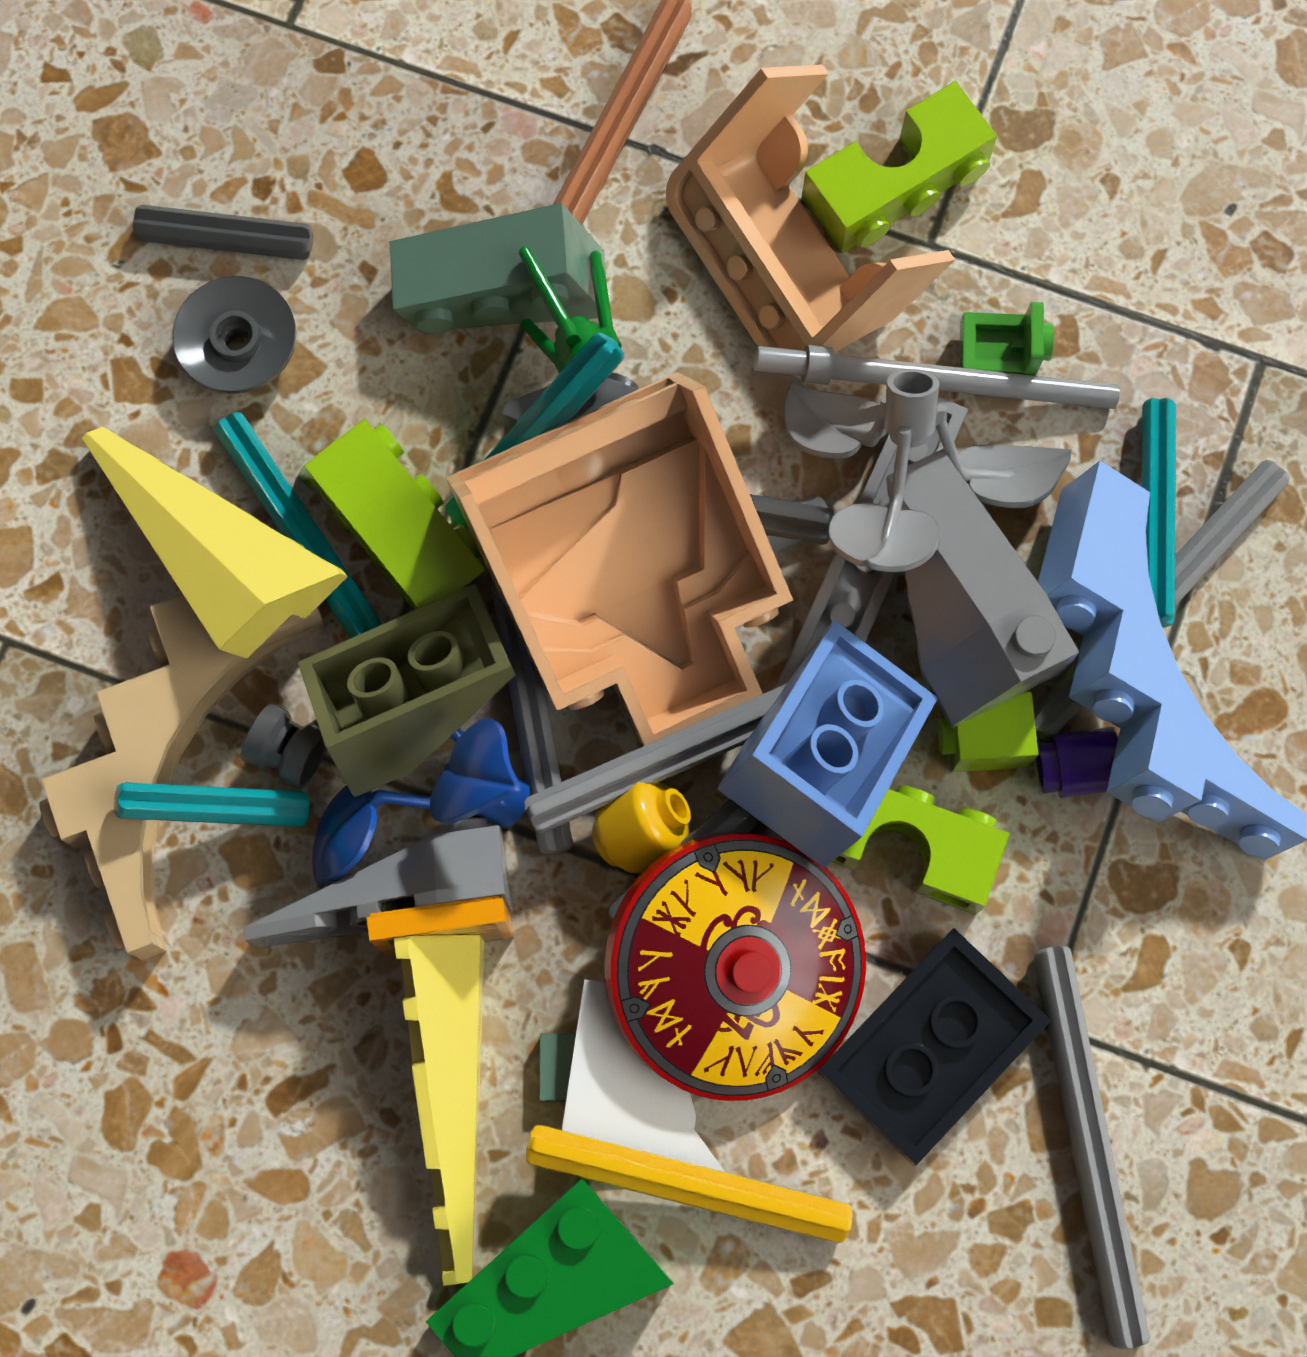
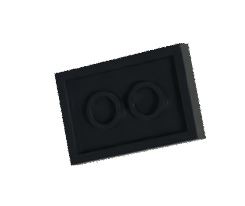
M953 928L823 1064L817 1073L912 1166H917L1049 1024L1051 1019L966 938Z

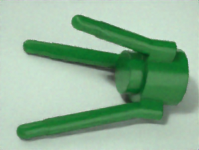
M527 246L519 249V255L527 268V272L558 326L555 331V342L553 343L530 319H524L521 326L530 336L531 340L555 365L559 374L596 333L601 332L613 338L618 343V346L622 347L613 327L602 255L599 251L594 250L590 253L591 275L599 321L598 326L595 322H591L583 316L569 318L531 249Z

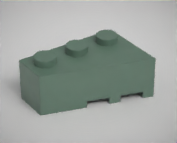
M563 203L389 241L393 310L418 331L435 334L457 328L521 324L524 319H530L534 323L554 321L519 255V249L523 246L531 249L569 318L575 316H583L588 319L598 318L591 275L590 253L594 250L601 253L606 276L604 250Z

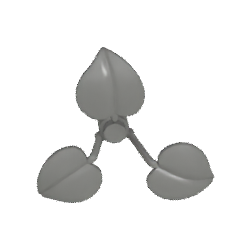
M907 368L893 372L887 379L886 397L880 399V405L874 401L854 395L814 390L795 381L790 382L785 398L784 423L787 434L793 444L805 453L821 458H848L854 455L862 444L868 447L876 446L879 439L884 437L886 433L890 434L891 441L897 445L889 508L873 503L850 505L839 510L833 516L829 526L830 544L841 557L857 566H869L877 571L903 572L914 569L927 562L938 548L940 532L936 519L926 512L901 510L909 448L924 445L935 429H937L945 453L965 481L970 482L969 486L977 498L983 503L998 507L1025 508L1036 505L1046 499L1053 492L1069 465L1072 450L1014 445H978L966 448L958 453L946 421L947 406L943 404L938 405L939 380L934 374L922 369Z

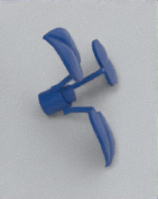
M484 718L470 726L464 733L458 729L451 736L456 743L451 752L449 763L444 766V773L438 779L431 797L385 790H376L372 794L370 790L354 797L347 785L343 787L327 806L316 831L312 864L317 887L323 889L326 883L341 878L360 861L369 848L376 829V809L384 804L430 809L433 819L442 824H453L478 815L502 828L513 826L525 811L524 801L530 796V787L527 782L516 777L509 758L507 738L502 725L491 718Z

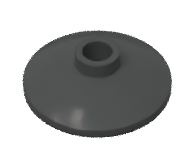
M229 276L210 281L189 295L176 315L172 340L179 363L195 382L212 391L238 394L261 388L274 380L285 369L295 349L297 331L292 311L287 301L276 289L258 279L244 276ZM237 336L249 338L248 344L242 349L231 350L228 348L230 341Z

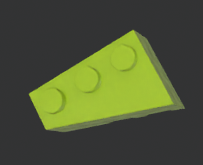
M364 418L307 462L297 476L309 490L314 486L334 511L333 518L345 532L348 530L368 553L373 565L414 611L461 590L486 569L477 559L481 554L471 533L462 524L457 525L453 529L439 512L438 508L444 504V501L434 486L422 474L413 479L400 463L398 458L404 454V451L395 437L383 424L380 423L373 429Z

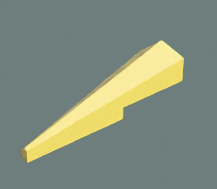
M101 427L87 432L82 437L84 443L219 650L248 658L292 614L306 619L348 577L339 567L325 561L296 541L280 534L260 522L256 517L191 478L177 472L151 454L117 436L113 431Z
M481 935L394 938L395 954L397 959H401L405 991V998H403L402 1003L405 1020H408L413 1063L412 1072L426 1169H431L435 1201L432 1212L435 1229H438L443 1286L468 1283L473 1278L485 942Z

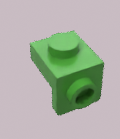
M1030 302L1025 315L963 312L960 321V368L1036 376L1043 360H1051L1054 346V326L1052 323H1044L1043 302Z

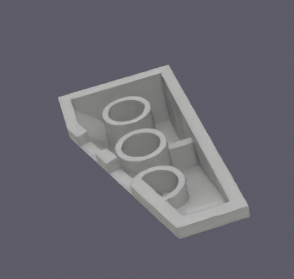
M941 449L907 466L901 510L922 511L932 515L939 526L940 538L937 550L927 562L914 569L904 571L907 584L906 596L909 612L913 617L920 673L931 693L938 697L936 702L952 729L1065 672L1079 654V651L1047 594L945 451ZM894 473L886 477L889 502L891 500Z
M484 818L464 819L448 824L449 832L433 834L244 927L245 941L255 948H263L367 933V917H370V913L498 895L500 898H503L508 911L513 912L504 837L500 826L488 827L487 820Z

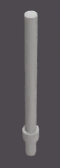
M806 345L804 351L757 346L753 362L754 371L801 376V380L804 383L828 385L831 379L887 385V379L893 372L901 369L916 368L934 374L939 380V391L1115 409L1117 407L1120 396L1119 386L1116 384L834 354L832 347Z

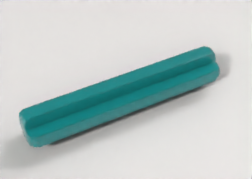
M125 782L117 785L114 796L115 815L120 819L298 827L307 824L310 807L309 796L303 791Z

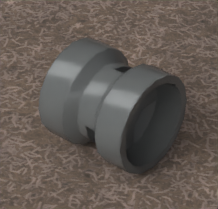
M269 704L260 712L251 726L242 747L241 759L258 769L270 767L279 772L280 779L283 782L301 789L316 772L326 752V747L319 727L313 724L301 726L292 721L288 711L274 704Z

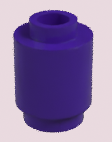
M1112 726L1052 734L1050 741L1037 743L1039 755L1036 757V764L1043 794L1058 792L1060 798L1107 792L1118 742L1115 728Z

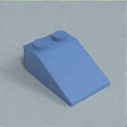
M834 620L826 628L749 736L717 789L824 868L862 838L938 697Z

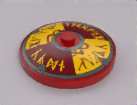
M746 832L716 833L692 839L673 848L653 862L636 879L617 909L607 939L604 966L606 993L610 1010L619 1031L635 1055L660 1077L682 1090L697 1096L722 1101H748L780 1093L800 1083L819 1069L833 1055L853 1024L863 995L866 976L865 941L855 907L843 886L827 867H821L788 842Z

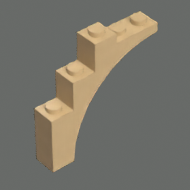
M184 595L150 606L157 626L147 630L151 647L161 666L168 663L170 665L96 692L102 709L101 713L94 715L97 732L107 751L115 749L116 751L41 779L47 799L40 801L39 807L50 835L53 838L60 836L62 841L77 850L89 845L92 847L91 850L84 852V859L94 885L97 888L105 886L112 910L104 913V919L110 938L117 949L125 947L128 954L140 960L166 951L155 903L154 850L160 820L118 818L114 810V796L117 785L125 782L170 784L180 757L207 714L244 675L281 648L325 628L319 607L306 619L292 614L248 658H244L218 649Z

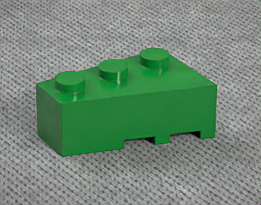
M581 1179L425 1322L455 1357H514L667 1288L674 1283L584 1179Z

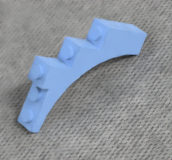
M1099 461L1061 489L1038 583L1047 594L1064 626L1083 636L1069 698L1094 712L1100 719L1111 722L1120 728L1107 793L1131 806L1136 813L1151 818L1158 823L1181 811L1193 822L1208 827L1237 844L1247 854L1257 856L1262 860L1271 858L1307 841V814L1273 791L1236 755L1205 715L1179 670L1159 620L1149 579L1146 523L1150 492Z

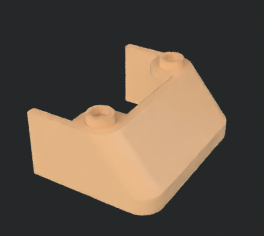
M823 65L761 68L670 175L666 186V201L670 213L757 346L804 351L806 345L832 347L834 353L894 320L955 261L950 251L945 250L891 259L887 263L875 262L865 264L859 267L851 276L849 275L789 185L803 170L808 156L806 136L793 117V114L828 76V72Z

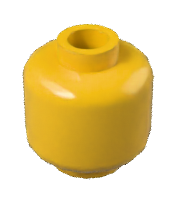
M638 782L621 797L596 810L595 822L592 827V838L600 856L613 867H619L629 873H643L653 862L677 847L689 835L690 808L686 799L678 790L669 788L662 782L655 784Z

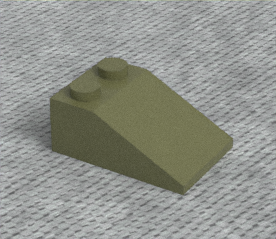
M476 584L298 661L325 747L354 797L415 771L515 676Z

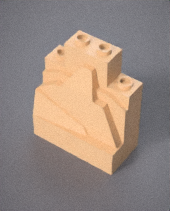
M675 372L446 477L504 606L520 635L549 699L557 711L567 706L570 710H578L592 705L604 696L603 689L613 685L634 734L641 744L645 746L763 694L735 627L743 624L744 627L750 628L764 624L778 615V607L793 601V598L704 385L679 372Z

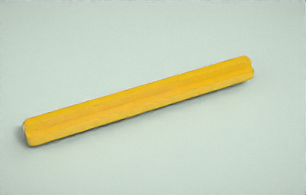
M544 1125L534 1126L528 1139L525 1160L532 1166L838 1244L845 1242L851 1230L852 1207L844 1202Z

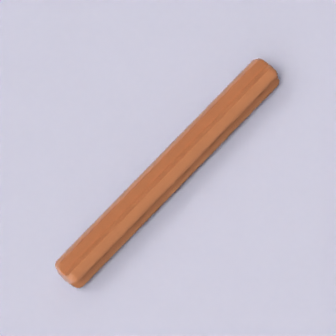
M661 0L553 205L563 203L581 225L692 17V4L688 0Z

